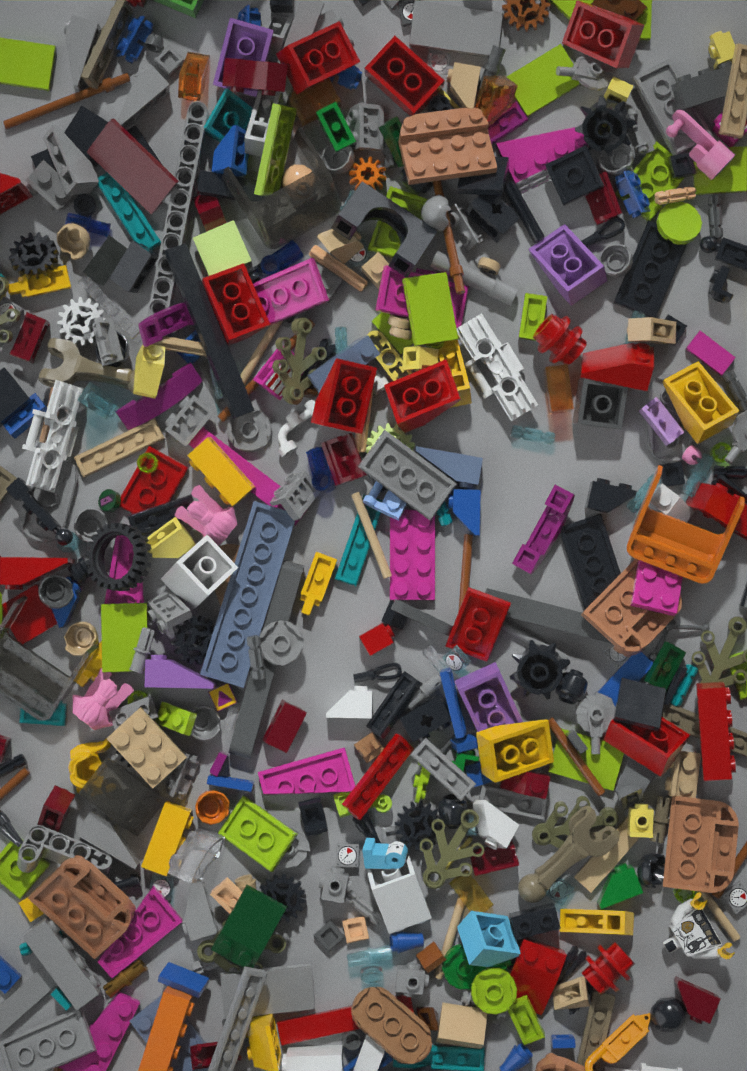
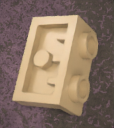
M680 751L670 767V777H666L665 790L668 791L667 794L669 796L696 798L701 753Z

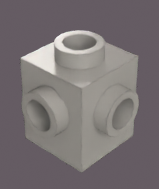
M331 867V870L326 869L325 875L321 874L318 887L323 889L321 899L344 903L345 893L350 894L352 880L348 879L349 873H344L345 869ZM338 882L339 885L333 886L331 883Z
M410 962L407 963V966L398 965L395 992H403L404 996L417 997L418 994L423 995V988L428 989L429 975L425 974V969L421 967V964Z

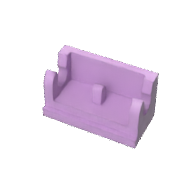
M657 397L639 410L640 414L666 446L684 433L683 429Z

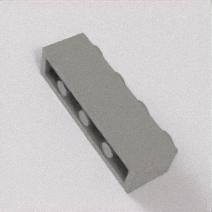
M47 916L26 931L22 937L77 1011L99 995L101 983L94 974L90 975L86 969L88 966L81 956H76L73 952L74 946L67 937L65 939L59 933L60 927Z

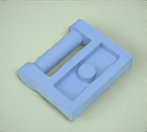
M375 481L369 495H366L362 502L366 506L399 521L407 503L389 490L382 503L377 501L376 499L383 486Z

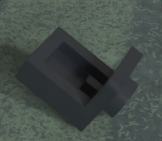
M723 265L718 271L714 269L709 279L712 285L708 294L712 295L713 300L720 303L729 302L733 298V294L722 290L730 268Z
M321 797L298 802L306 836H317L327 832V820Z

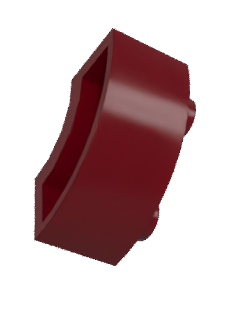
M225 58L222 86L231 87V92L244 93L245 89L262 90V95L276 96V92H285L288 64Z

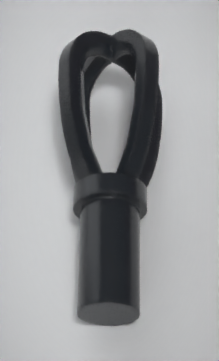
M615 217L601 226L594 234L581 240V242L586 247H589L596 242L612 238L623 232L625 223L622 218ZM619 222L621 224V228H619L618 230L606 235H601L603 230H605L613 223Z
M389 663L374 670L371 669L370 671L353 674L355 683L367 680L373 681L375 679H396L401 676L402 668L398 663ZM396 667L398 669V673L395 675H376L377 672L386 668Z

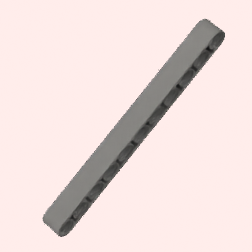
M200 101L192 102L187 110L174 176L179 182L171 191L147 317L155 314L154 310L158 305H163L165 308L173 306L177 283L172 270H163V265L168 262L164 251L168 249L167 244L169 241L177 240L179 242L178 245L185 244L206 139L204 126L209 118L206 105ZM196 110L204 111L202 117H193V113ZM193 131L200 133L199 138L196 140L189 139V134ZM188 153L196 155L195 159L191 162L184 160ZM183 175L191 176V181L187 184L181 183L180 179ZM180 196L187 198V202L182 206L176 204V200ZM175 218L183 220L180 227L172 226V221ZM167 283L170 285L167 293L159 292L161 284Z

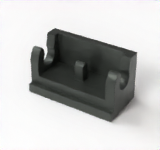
M109 235L83 273L99 285L104 286L127 248Z

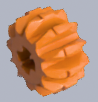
M361 157L359 159L360 165L353 163L352 167L354 170L349 171V176L353 177L350 180V185H356L355 190L362 181L373 189L375 187L380 190L383 189L381 182H385L387 177L382 174L386 172L385 167L379 168L381 164L379 160L372 164V157H369L368 162L365 163ZM366 172L371 173L369 180H365Z

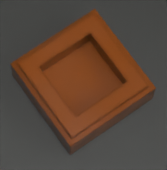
M432 942L416 954L427 973L446 960L435 942Z

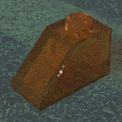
M193 52L187 53L179 73L178 98H184L188 101L201 100L205 88L210 55Z
M484 76L475 108L482 111L488 121V127L512 106L518 85L506 76Z

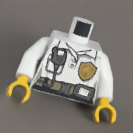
M698 892L693 899L678 905L669 925L674 936L663 941L669 954L679 948L682 949L687 957L690 956L693 959L709 960L721 957L723 959H730L735 954V952L728 953L726 951L727 948L732 946L730 942L720 947L722 943L703 911L707 900L705 902L698 901L702 893Z

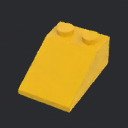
M699 361L669 376L662 382L684 428L697 444L733 425L739 413L738 408Z
M547 719L499 725L476 732L482 774L495 783L554 762L549 720Z
M274 1014L253 1016L245 1037L249 1038L250 1046L247 1047L249 1061L253 1060L254 1067L267 1071H279L282 1053Z

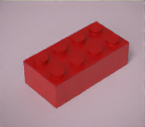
M724 682L696 683L704 781L732 779V773H736L734 755H730V750H734L733 734L728 731V727H733L731 710H727V704H731L729 687L725 688Z

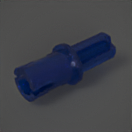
M68 213L65 224L74 223L86 229L87 232L108 237L111 223L92 219V216L87 218Z

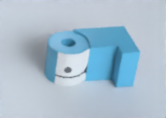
M366 838L362 849L364 866L366 869L401 868L405 864L408 848L404 843L398 841L391 844L376 843L375 838Z

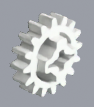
M79 297L78 303L71 299L70 307L65 304L63 305L66 310L65 313L59 312L58 314L63 318V320L57 321L58 325L63 326L59 330L60 333H67L65 339L69 341L73 339V343L76 346L79 341L83 347H86V341H89L92 345L95 344V334L91 330L92 324L95 322L94 319L103 316L105 311H98L100 305L98 303L92 305L90 298L87 299L86 303L82 297ZM81 308L91 309L93 312L90 311L86 313L83 312ZM73 312L72 319L68 322L69 316ZM82 317L86 320L83 327L79 324ZM80 331L84 336H76L72 332Z

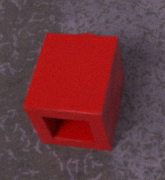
M381 623L359 637L371 656L394 643L391 638L395 637L389 625L384 626Z

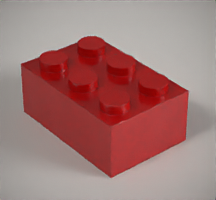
M395 35L364 68L365 76L409 116L420 114L429 104L431 98L444 88L445 80Z

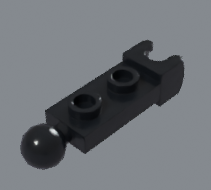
M704 236L700 240L699 245L703 252H717L714 260L747 272L746 245L725 237L722 238L720 244L712 236Z
M18 477L6 488L16 501L24 502L22 507L30 515L34 513L40 519L37 523L46 532L50 530L55 533V540L59 545L66 546L72 542V532L67 528H61V525L31 494L33 489L26 485L22 478Z

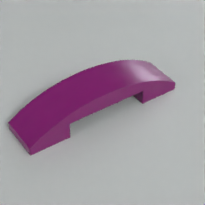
M182 302L147 317L138 324L143 346L147 347L163 340V336L194 324L185 302Z
M191 362L174 372L172 378L159 386L155 399L143 396L137 401L133 399L115 411L128 430L140 426L165 412L191 393L203 381Z
M556 484L554 485L545 502L547 506L526 545L522 544L512 562L513 565L530 574L534 573L550 551L567 519L575 497L573 493Z

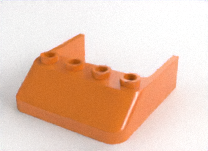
M658 465L629 536L627 552L633 558L702 584L708 583L714 577L745 506L744 497L740 496L725 532L722 534L712 533L649 508L648 505L662 475L663 466Z

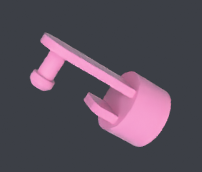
M677 110L672 116L674 123L666 128V134L669 137L675 138L680 129L697 144L690 151L689 156L710 180L714 179L730 163L735 154L720 140L717 142L689 114L683 110Z

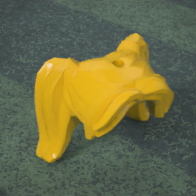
M107 739L100 742L80 744L70 751L71 761L68 766L70 781L75 785L77 793L82 796L120 792L118 783L103 780L102 763L98 754L107 751L111 747V743Z

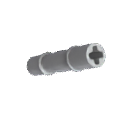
M437 251L430 267L441 273L446 272L450 276L449 268L451 266L448 255ZM459 260V265H462L464 273L462 276L463 283L511 306L518 289L498 280V278L495 280L477 269L462 264Z

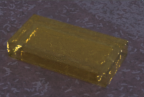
M465 869V870L462 871V872H463V873H468L469 871H468L467 869ZM472 875L468 877L458 876L448 883L469 912L485 913L494 905Z

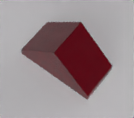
M199 195L193 198L206 232L227 223L217 197Z

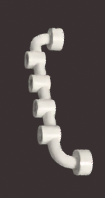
M377 374L372 389L375 395L385 390L384 385L389 383L385 377L380 378ZM316 398L309 400L304 405L306 410L301 414L294 411L286 417L288 422L281 427L278 433V442L280 444L278 452L283 458L297 450L293 440L287 441V434L291 430L300 427L306 420L312 417Z

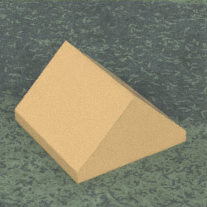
M442 1002L436 1043L481 1049L484 1045L487 1013L475 1007Z

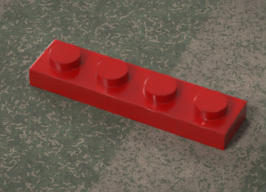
M395 734L341 805L356 819L361 820L414 748L400 734Z

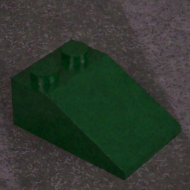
M246 885L217 935L211 950L243 968H253L287 906Z

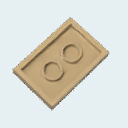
M142 707L106 738L152 789L187 758Z

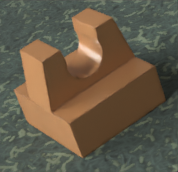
M373 732L354 744L366 763L380 755L384 749Z

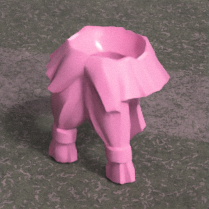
M197 485L192 489L191 494L199 501L191 503L187 510L180 506L177 508L175 516L188 523L193 529L201 532L203 538L208 535L220 546L238 525L234 507L230 506L223 509L216 501L209 497L200 485Z
M102 668L84 696L73 695V714L93 730L113 726L109 711L117 709L121 702L134 691L131 685L124 683L117 692V685L109 679L112 676V672H102Z

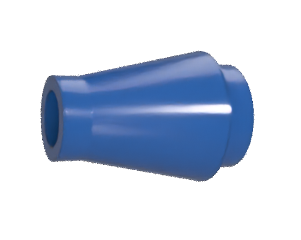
M400 931L390 934V948L392 952L399 954L424 946L422 933Z
M519 1043L518 1046L514 1045L499 1068L501 1071H518L531 1062L530 1059L533 1055L524 1044Z

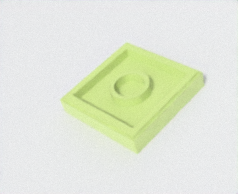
M234 220L193 237L209 276L242 263L245 265L252 263Z

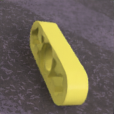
M371 331L367 334L370 339L372 336L375 338L380 337L379 344L382 348L385 345L388 346L375 359L392 381L397 380L399 375L395 370L393 373L389 370L394 369L398 363L402 365L398 367L401 373L407 372L408 375L412 374L411 370H403L402 358L380 331ZM392 353L395 356V362L392 365L384 364L382 361L384 354Z

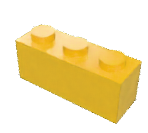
M207 437L187 455L191 459L189 461L190 465L196 471L201 470L206 476L204 478L205 482L211 488H217L221 493L219 497L226 505H237L255 488V485L212 437Z
M170 801L164 803L142 862V868L167 876L170 871L174 872L178 862L175 855L177 850L182 851L186 838L183 837L185 829H190L194 816H191L192 809Z

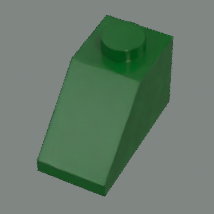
M336 102L316 111L317 120L335 152L356 143Z
M626 863L614 867V871L609 873L597 900L600 909L643 893L634 867L631 864L628 866Z

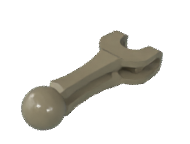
M51 338L48 341L47 348L49 352L61 358L63 363L56 369L44 368L40 371L38 380L43 385L54 387L55 380L71 385L76 381H97L129 389L133 393L135 369L132 371L131 369L112 366L103 367L102 364L81 356L77 346L72 341Z
M590 806L582 807L570 818V834L558 851L543 865L535 869L534 874H527L522 877L518 884V892L521 898L529 903L541 901L545 897L547 889H550L553 883L575 863L587 856L598 857L607 854L619 841V831L612 826H606L598 832L589 831L596 822V813Z

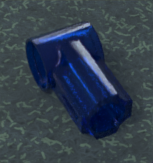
M293 240L273 254L267 255L261 260V273L266 278L287 269L304 257L301 249ZM274 263L277 268L269 272L265 269V265Z
M316 447L310 449L306 454L312 473L313 487L326 493L334 491L336 485L323 448ZM327 476L328 484L322 487L321 479Z

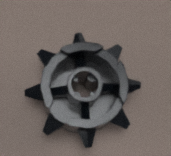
M600 95L599 101L590 108L581 106L580 110L585 115V119L581 125L575 127V132L584 135V141L587 143L588 150L592 148L597 151L605 150L608 156H612L613 150L622 143L626 145L631 144L626 134L630 127L637 124V121L630 118L627 110L624 108L625 101L618 103L614 100L605 99L603 95Z
M530 640L529 648L521 655L513 653L512 657L518 663L517 671L509 677L510 680L520 681L521 686L524 688L525 697L531 693L536 695L542 693L548 700L551 697V692L558 685L565 684L566 680L562 677L563 669L570 664V660L561 659L558 652L555 651L556 643L553 642L550 646L538 645L533 640ZM536 667H544L545 671L536 672Z

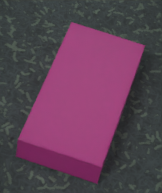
M699 331L686 347L687 351L720 376L723 375L736 358L702 331Z

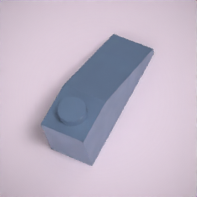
M367 335L351 343L307 376L318 393H320L336 358L366 365L380 355V353Z
M416 446V454L454 482L460 483L459 487L473 489V485L478 486L483 458Z

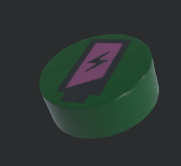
M111 489L104 490L98 499L100 509L109 513L116 511L121 503L120 494Z

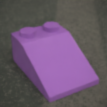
M230 18L213 85L231 90V87L222 86L225 58L267 62L274 30ZM245 89L242 94L257 97L258 90Z
M565 224L529 248V252L546 276L571 306L607 282L604 265Z
M154 654L151 655V659L145 660V687L214 689L217 687V682L200 675V673L174 659H167V655Z
M496 662L455 680L458 691L477 732L494 726L523 722Z

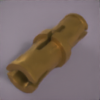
M138 958L136 962L119 972L114 979L104 985L103 989L112 998L124 987L131 986L133 984L132 981L147 971L148 968Z

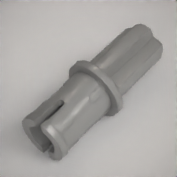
M142 628L137 647L133 649L135 653L129 670L143 674L145 660L148 654L151 655L149 651L155 634L154 630Z
M437 672L419 688L407 706L410 710L416 708L425 699H430V695L443 686L441 677Z

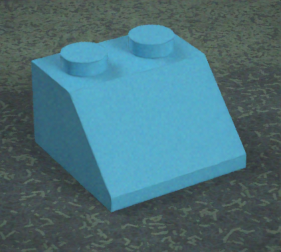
M470 911L457 926L469 965L490 967L516 958L521 954L508 916Z

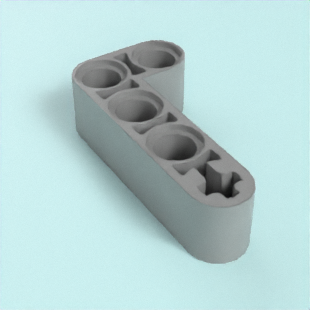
M35 825L30 828L19 849L17 866L22 872L28 873L36 869L41 857L62 864L65 860L74 858V855L81 854L85 860L89 861L91 859V863L107 876L112 858L110 854L101 849L44 826ZM39 837L42 839V841L37 842L34 841L32 838ZM54 846H61L63 849L56 850ZM30 856L33 860L27 861L23 857Z

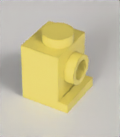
M719 31L710 35L711 41L708 51L711 58L716 60L713 65L714 70L719 69L718 65L729 61L732 63L735 44L730 31L726 33Z
M422 346L404 347L403 370L419 371L438 363L439 349Z
M635 803V807H629L627 834L630 837L653 838L654 810L648 808V804ZM640 817H645L646 819L643 825L638 824Z

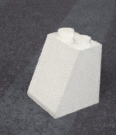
M206 535L181 557L161 580L192 612L238 567Z
M409 853L407 854L405 864L401 868L366 869L372 892L389 934L400 932L415 924H422L432 918Z
M342 1045L288 1047L287 1054H283L282 1071H343Z

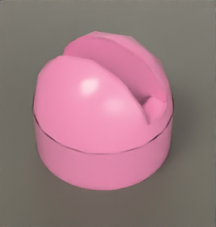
M691 445L683 453L682 460L690 465L698 464L696 460L698 457L702 459L701 451L694 445Z

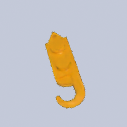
M650 1013L638 1016L633 1014L587 1058L584 1067L585 1071H593V1065L600 1058L609 1064H615L621 1060L649 1033Z

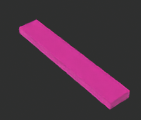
M202 427L190 441L189 445L195 449L207 437H212L255 485L251 493L267 505L272 506L269 502L275 496L274 492L281 486ZM281 504L272 506L275 508L285 510ZM300 519L295 520V523H294L295 526H296L297 523L300 521Z

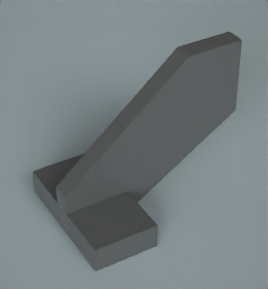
M630 757L615 789L624 811L629 809V807L635 806V803L644 801L643 795L656 776V773Z

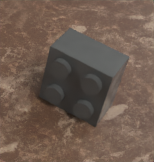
M579 378L572 423L622 430L628 387Z

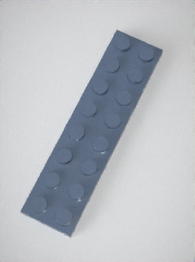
M256 501L253 502L235 560V565L238 569L230 576L200 675L244 688L251 666L248 652L250 647L247 645V637L252 635L260 637L295 523L285 510Z

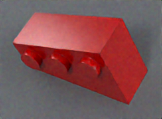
M696 482L685 503L690 508H695L702 512V516L708 519L712 518L720 523L722 527L726 528L740 496L736 494L730 495L727 493L729 489L719 483L711 485ZM746 504L733 531L734 534L747 540Z

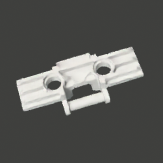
M482 313L457 328L459 338L472 357L464 366L470 370L484 393L482 395L484 399L494 394L511 422L538 406L519 373L525 370L522 363L516 357L509 342L501 344ZM482 342L489 343L491 345L490 353H480L478 350L479 344ZM480 360L488 366L495 378L497 385L492 389L476 365ZM507 380L512 381L515 385L514 391L510 393L502 389V383Z
M55 380L47 411L42 412L33 409L32 414L34 416L27 441L22 446V449L35 452L26 485L55 492L63 461H66L67 457H71L79 427L76 426L75 418L83 394V388ZM64 409L66 416L64 420L59 421L57 414L59 410ZM44 417L45 425H48L50 428L45 443L39 442L37 447H34L42 418ZM51 452L53 454V461L47 465L45 457Z

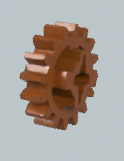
M503 0L507 4L502 5V11H508L504 14V19H510V27L516 24L517 31L521 27H525V32H528L531 26L534 30H537V23L544 25L543 17L549 18V12L546 10L550 9L551 5L546 2L548 0H540L541 7L535 3V0H530V8H527L524 14L523 6H526L529 0ZM511 7H513L514 10H517L518 17L514 16ZM531 17H535V18L532 19V20L526 21L527 19H529V18H531Z

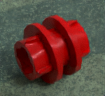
M549 315L539 325L533 335V338L539 343L537 351L545 353L550 350L552 353L549 361L554 364L558 361L566 365L572 364L586 347L587 342L581 337L582 328L579 326L572 330L568 328L571 322L568 316L560 319L556 315Z
M616 942L607 949L600 944L597 948L602 954L596 960H593L588 955L585 959L590 965L582 974L601 995L610 987L617 993L620 989L615 983L622 976L629 982L631 977L626 972L635 963Z

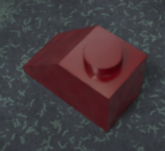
M527 771L502 780L500 788L546 799L551 777L547 774Z
M55 785L43 805L37 825L60 833L72 807L75 794Z
M675 976L674 982L686 1012L691 1015L690 1019L699 1024H703V1021L710 1024L721 998L713 992Z

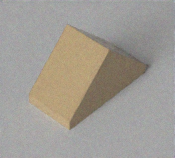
M579 977L559 984L553 989L554 1010L590 1006L585 977Z

